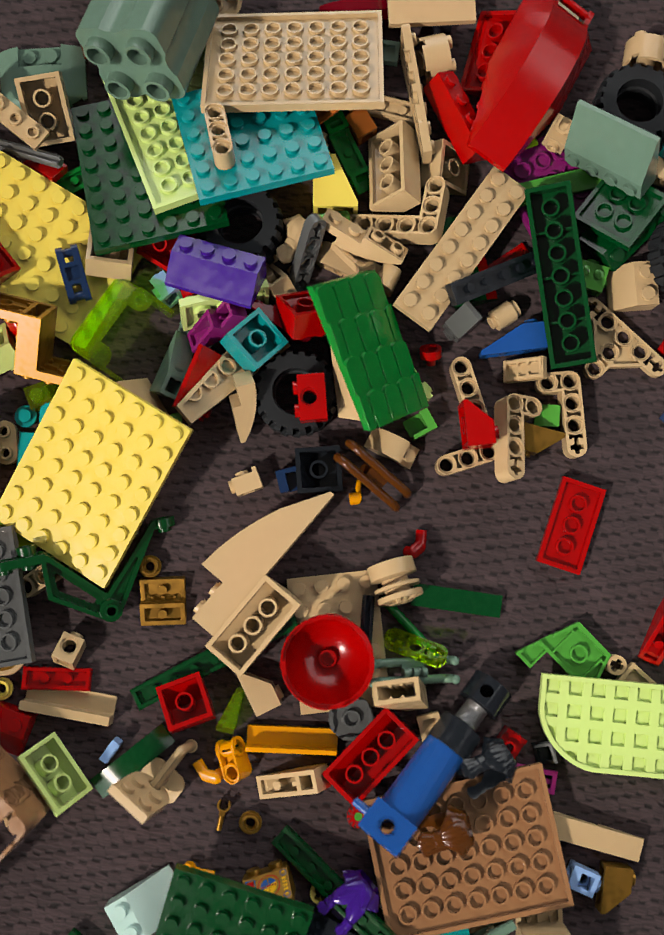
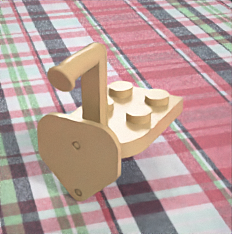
M193 739L187 740L176 748L167 762L162 758L156 757L141 772H133L113 783L107 792L141 824H144L161 812L167 804L175 802L183 792L185 787L184 779L174 769L187 753H193L197 750V742Z

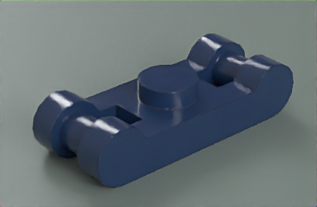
M77 243L70 245V248H56L55 253L70 305L77 304V301L84 299L86 301L93 300ZM73 256L74 261L66 263L65 258ZM81 285L83 291L74 293L73 286Z

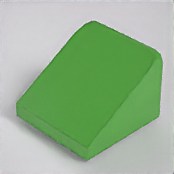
M542 404V412L539 416L534 417V425L544 428H558L561 405Z

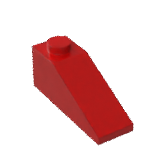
M664 598L655 612L638 653V658L658 667L664 659Z

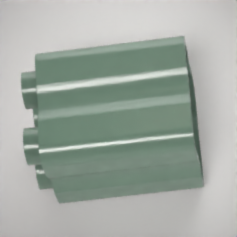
M91 0L76 30V38L83 47L85 57L91 63L98 66L99 75L105 83V89L111 96L120 100H127L130 97H139L147 94L150 98L160 102L167 101L169 98L180 99L185 96L219 15V7L216 0Z

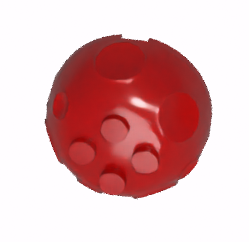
M328 613L313 616L302 621L286 638L281 651L280 668L287 688L300 702L319 710L343 708L355 702L368 688L374 673L373 647L367 635L354 622L338 614Z

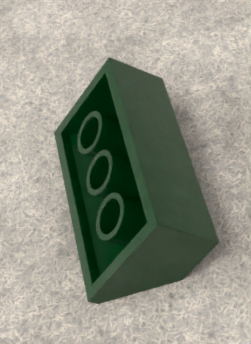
M664 209L630 252L588 229H585L579 235L580 244L593 260L599 261L600 265L609 267V271H616L652 235L656 227L664 221Z

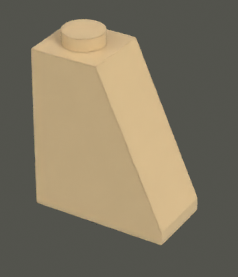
M418 676L372 682L375 707L402 711L428 708L426 685Z

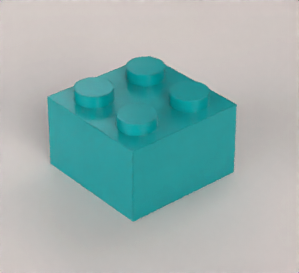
M259 307L230 330L220 341L243 370H250L251 374L289 342Z

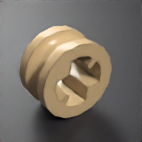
M611 654L605 669L615 676L621 675L626 671L627 662L622 656ZM619 659L620 662L618 664L621 665L620 668L612 670L611 661Z

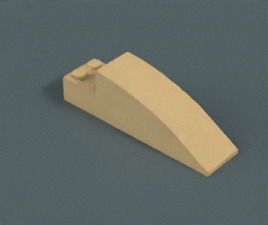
M328 492L280 508L249 525L220 546L202 565L222 583H216L208 592L211 595L210 598L202 600L193 611L196 614L192 618L214 636L264 575H268L330 503L334 498V494Z

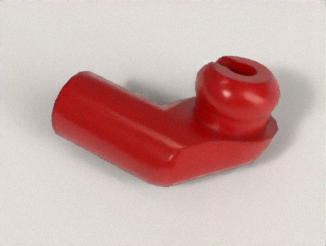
M416 530L415 542L411 546L404 547V556L411 555L413 559H416L425 551L427 530Z

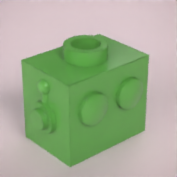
M582 259L587 294L598 297L607 285L606 278L609 267L600 265V262L597 260Z

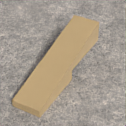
M553 811L559 840L639 862L644 838Z

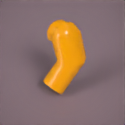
M202 758L192 764L204 782L216 785L224 779L221 768L215 771L208 769Z

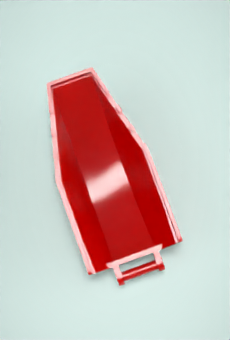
M574 0L521 1L486 65V77L482 82V93L476 106L478 110L476 118L472 122L467 143L470 149L500 171H505L556 118L592 51L587 30L589 23L594 17V13L591 10L587 12ZM561 2L564 6H566L569 10H571L574 14L581 18L582 21L580 22L577 18L571 15L558 3Z

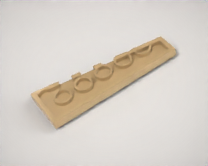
M410 24L401 25L400 58L422 165L430 164L432 154H435L434 140H430L431 124L426 118L427 105L423 101L422 83L420 84L419 67L416 61L414 48L417 46L416 33H411Z

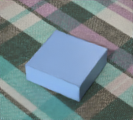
M116 736L99 760L105 764L108 763L123 744V740Z

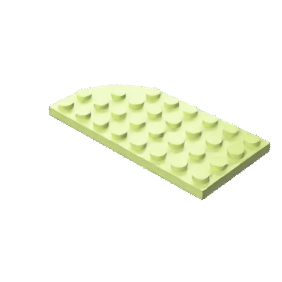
M541 673L538 701L540 723L549 742L561 756L573 765L589 772L664 779V684Z

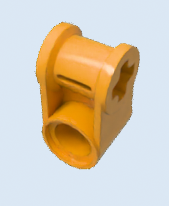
M234 736L231 740L226 741L223 739L216 742L215 753L218 757L224 780L229 784H236L248 777L252 772V765L247 752H245L243 738Z

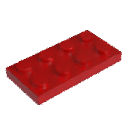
M562 476L535 561L580 575L607 490Z

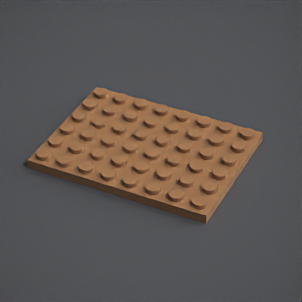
M541 762L516 767L517 770L512 783L501 782L496 787L481 794L475 800L469 797L467 788L481 782L484 774L478 775L475 779L462 778L452 780L427 815L447 812L448 804L466 811L475 838L474 844L466 856H460L449 849L425 858L418 849L417 838L421 831L433 832L436 830L432 826L417 830V833L398 859L367 834L385 924L396 935H439L574 906ZM383 795L366 798L362 801L371 807L378 797L382 798ZM389 822L382 826V832L385 834H390L395 829V826Z

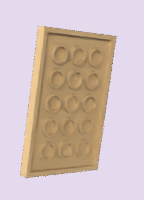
M367 570L287 579L288 591L303 603L294 614L299 624L313 616L332 613L342 615L360 627L363 595L374 596V592L378 589L377 584L370 583ZM374 596L373 654L374 659H384L386 656L380 607L376 603L379 600V596ZM376 668L372 679L388 677L387 668ZM369 685L361 697L366 699L371 707H375L373 690ZM300 702L301 715L329 712V710L315 709Z

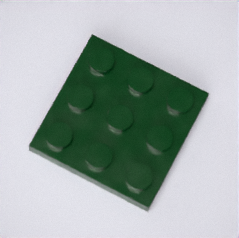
M601 180L575 212L576 221L579 225L630 252L664 209V193L650 186L642 198L639 199L635 196H629L623 190L616 186H609L604 180Z

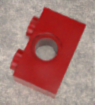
M324 372L297 374V381H292L293 395H298L299 404H294L295 418H300V423L328 421ZM307 393H313L317 399L314 403L308 404L303 400L304 396Z

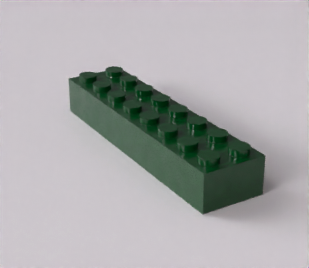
M567 180L524 189L551 369L597 362L571 181Z

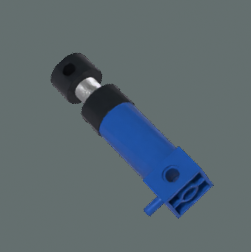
M476 670L460 691L461 696L466 702L458 710L459 712L456 715L446 711L443 712L440 719L429 731L426 739L383 797H378L371 807L358 797L352 802V805L364 814L358 826L397 859L417 833L420 823L460 770L463 760L469 759L474 749L481 743V738L475 732L477 727H479L478 725L481 724L486 716L495 720L512 698L509 691L503 685L482 671ZM487 692L491 697L485 698L481 693ZM387 822L395 826L394 831L390 834L382 832V826Z

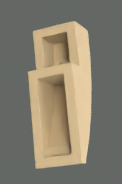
M250 370L233 375L237 393L228 395L241 443L246 442L256 412V387Z

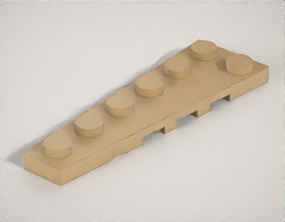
M287 343V344H286L279 352H277L276 354L280 353V355H281V354H282L284 351H286L291 345H290L289 343ZM226 351L180 401L175 409L191 425L235 391L233 375L245 371ZM262 365L258 370H256L252 374V376L258 373L259 370L263 369L264 365Z

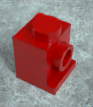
M504 725L497 738L504 740L505 745L512 744L510 752L514 759L528 742L524 737Z

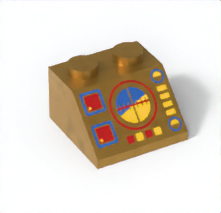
M281 859L274 860L268 864V867L262 869L259 866L250 868L246 871L247 874L243 876V884L293 900L295 898L296 886L288 860L283 862Z

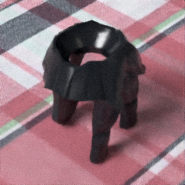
M484 737L481 754L473 758L464 759L457 775H464L465 778L475 779L481 772H484L481 782L467 788L469 797L475 800L481 794L496 787L501 782L512 783L517 770V762L502 738Z

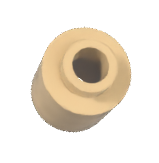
M514 300L510 302L505 301L488 312L487 322L492 329L496 328L500 331L517 321L521 315V310Z

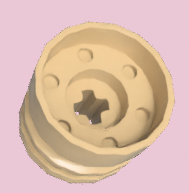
M411 555L386 560L367 569L370 583L382 584V587L374 592V596L385 595V597L376 601L378 607H393L405 604L424 593L422 587L411 588L420 583L419 578H408V575L417 570Z

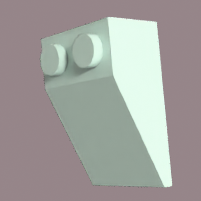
M170 864L109 899L104 909L118 935H152L157 931L174 873Z

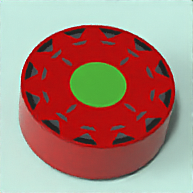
M351 805L347 811V821L352 827L360 828L358 823L364 817L363 813Z

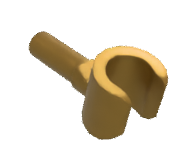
M222 798L217 803V809L219 810L217 831L222 830L224 817L231 807L230 800L227 809L220 807Z

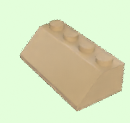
M401 119L368 139L369 209L374 212L404 213L421 204L420 159L415 130Z
M265 574L205 647L241 677L303 603L285 587Z

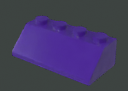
M180 234L170 253L165 286L251 309L267 276L266 257Z

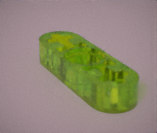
M397 628L389 629L385 633L384 645L392 652L433 667H442L447 662L448 651L441 644ZM418 644L422 649L420 651H413L410 649V646Z

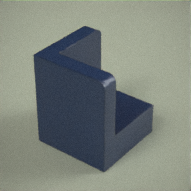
M296 466L275 471L281 494L297 491Z

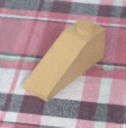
M327 763L256 776L259 798L269 799L318 794L331 787V784L322 775L328 768Z

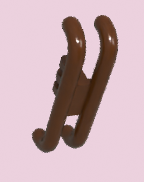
M347 439L345 446L355 452L368 465L363 464L359 469L340 453L334 454L333 459L387 504L392 511L399 512L401 509L400 504L382 489L388 481L405 498L412 496L411 490L362 446L352 439Z

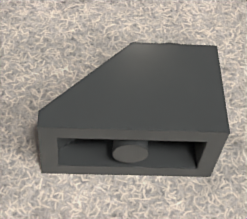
M467 301L444 323L443 328L445 330H443V333L450 341L454 340L458 343L477 327L483 317Z

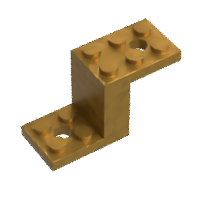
M0 292V318L4 319L7 323H17L14 374L21 375L25 379L42 380L49 385H60L72 361L53 356L58 306Z

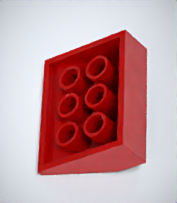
M516 10L480 12L460 84L465 94L481 97V85L485 80L487 72L485 71L486 65Z

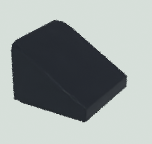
M548 739L531 743L536 763L541 762L542 765L558 764L563 759Z

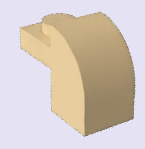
M380 428L371 431L364 447L374 453L389 458L407 469L411 468L419 452V449L411 445L406 439Z

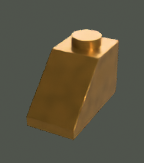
M524 422L525 457L530 458V455H535L565 438L566 433Z
M600 860L599 874L601 876V887L596 893L595 907L600 914H606L631 894L632 886H635L636 875L634 870L626 863Z

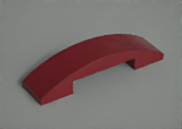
M339 0L319 6V12L382 10V22H384V26H389L387 0Z

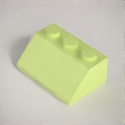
M55 731L16 758L55 817L59 816L93 789Z

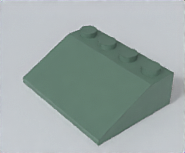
M580 99L577 102L564 147L565 161L572 167L584 170L592 177L596 176L604 180L609 186H616L627 195L641 199L656 180L661 138Z

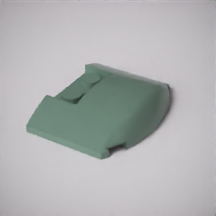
M61 44V47L19 50L18 47L0 52L1 93L21 109L14 82L15 78L60 71L62 72L70 108L73 107L72 104L81 98L85 101L88 99L86 59H84L82 48Z

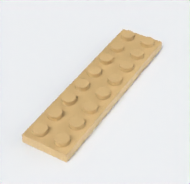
M494 166L392 306L430 332L451 303L445 285L471 275L525 200L524 189L526 188Z

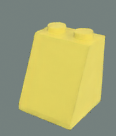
M330 153L335 174L313 179V214L326 213L328 208L337 212L347 210L350 214H358V200L336 154Z

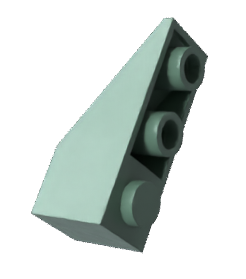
M176 330L149 390L168 400L175 401L192 361L193 353L187 335Z

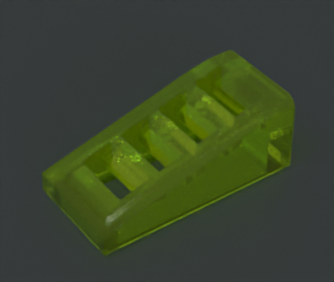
M242 685L235 690L216 726V731L232 734L236 730L244 695Z

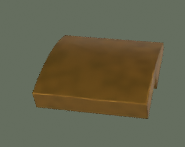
M185 576L141 577L139 580L141 626L186 624Z

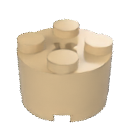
M643 30L637 31L625 44L622 66L629 65L632 67L633 64H641V67H646L649 65L655 71L661 70L664 72V35L647 33Z
M445 33L417 38V45L420 44V50L416 51V58L420 76H425L426 78L423 80L424 84L429 83L438 72L452 70L456 72L455 58H451L450 51L453 48L451 35L446 36Z

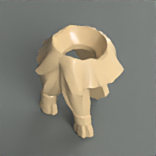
M300 214L283 220L287 232L285 234L286 239L284 244L276 249L273 263L277 262L278 259L283 264L290 263L293 260L302 227L306 220Z

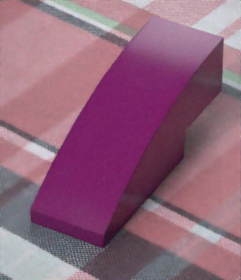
M223 301L216 310L207 309L187 334L192 353H195L198 344L210 347L220 341L230 330L248 316L246 309Z

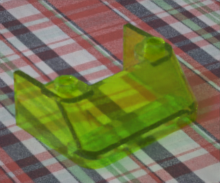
M116 279L111 283L70 341L71 348L75 353L116 382L123 381V379L106 368L112 354L110 348L101 341L128 305L135 311L142 312L147 310L150 305H153L169 318L175 312L145 289L125 279Z

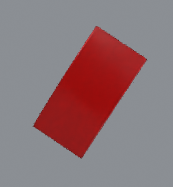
M30 160L23 163L54 183L68 172L67 165L64 163L62 168L59 169Z

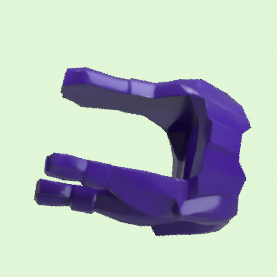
M343 870L344 884L336 888L331 895L317 904L318 911L321 914L326 915L332 908V914L338 920L343 919L342 923L338 924L335 928L337 935H347L349 930L367 910L374 913L379 911V890L363 870ZM336 904L347 905L345 918L334 908Z

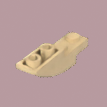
M328 208L323 216L327 223L326 231L337 237L334 244L356 256L375 262L401 265L409 250L402 243L384 234L383 231L373 226H370L368 231H365L358 224L351 222L331 208Z

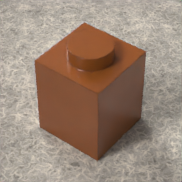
M350 110L347 116H345L357 146L362 145L368 139L377 135V126L367 110Z

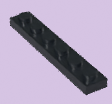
M528 252L446 284L445 288L452 307L536 274L534 252Z

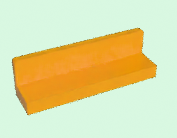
M248 724L245 752L337 756L338 736L333 733L330 727Z

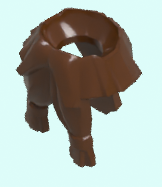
M448 804L447 812L436 813L430 816L426 815L417 830H420L423 827L432 826L436 829L433 832L421 831L417 838L418 849L425 858L449 849L460 856H466L475 840L466 811L456 808L451 804Z

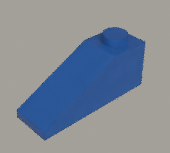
M537 319L525 320L524 324L519 325L483 349L478 354V358H493L546 350L548 346L544 321L537 322Z

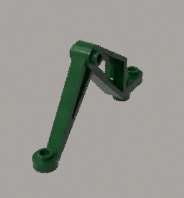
M163 516L150 520L107 591H104L45 551L36 552L35 544L17 547V556L1 559L0 576L12 574L14 569L22 568L23 571L36 569L37 564H41L48 600L98 617L107 622L117 621L123 613L153 531L155 529H158L159 533L171 531V526L176 525L174 516ZM55 574L62 576L96 598L95 602L91 603L59 591L56 585ZM114 607L113 610L107 611L108 608Z

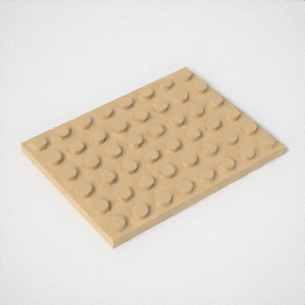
M382 10L219 14L206 43L200 103L201 113H204V108L210 103H220L223 105L225 113L384 109Z

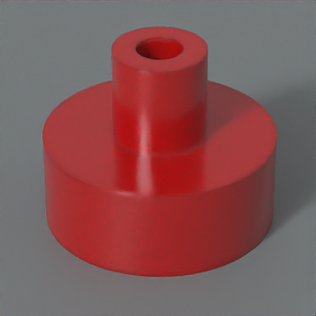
M438 344L421 346L420 358L427 361V366H435L436 360L442 357V347Z

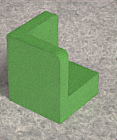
M428 408L419 411L417 415L403 422V426L412 442L436 430L438 427Z

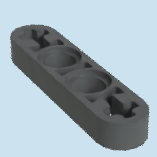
M317 213L308 216L303 224L288 276L297 291L306 288L310 282L326 230V221Z

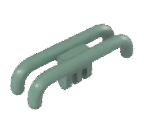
M442 655L374 659V670L376 668L401 667V676L373 678L369 685L372 688V682L417 676L424 684H458L461 680L458 675H428V668L425 666L458 665L459 658Z

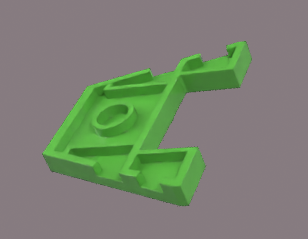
M578 621L514 652L529 668L547 652L568 675L600 678L611 657V654Z

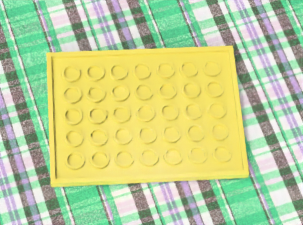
M0 150V243L21 268L16 274L0 285V292L58 306L55 336L86 354L128 281L86 275L93 300L86 301L84 299L77 301V304L70 305L55 249L60 247L62 249L70 248V245L77 243L85 271V257L90 230L86 201ZM138 247L134 248L132 275L143 258L136 253ZM73 256L67 257L65 261L66 263L72 262L74 258ZM81 285L73 286L74 293L83 291Z
M73 359L0 499V522L6 526L15 525V530L18 534L102 588H106L193 430L79 359Z

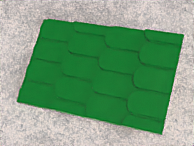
M366 270L307 287L331 348L338 418L361 421L364 430L372 431L429 406L419 373L415 372L407 344L402 339L392 305L388 303L380 276L375 270Z

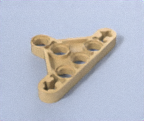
M594 297L588 298L589 305H595L594 311L590 312L597 357V362H593V364L598 365L599 373L597 375L590 374L588 366L592 363H587L583 366L584 375L588 379L594 380L602 376L608 369L640 368L652 378L662 376L664 374V359L602 302ZM602 311L603 314L600 315L596 320L594 317H596L597 314ZM602 318H610L612 327L609 329L604 328L601 324ZM620 332L628 335L629 340L627 343L619 342L617 337ZM635 347L644 349L645 356L643 358H637L634 355ZM604 348L613 350L614 357L612 359H606L603 356ZM651 355L653 358L649 360L650 362L644 364L643 362ZM659 363L660 366L658 369L660 371L657 370L656 372H653L652 369L654 366L652 364Z

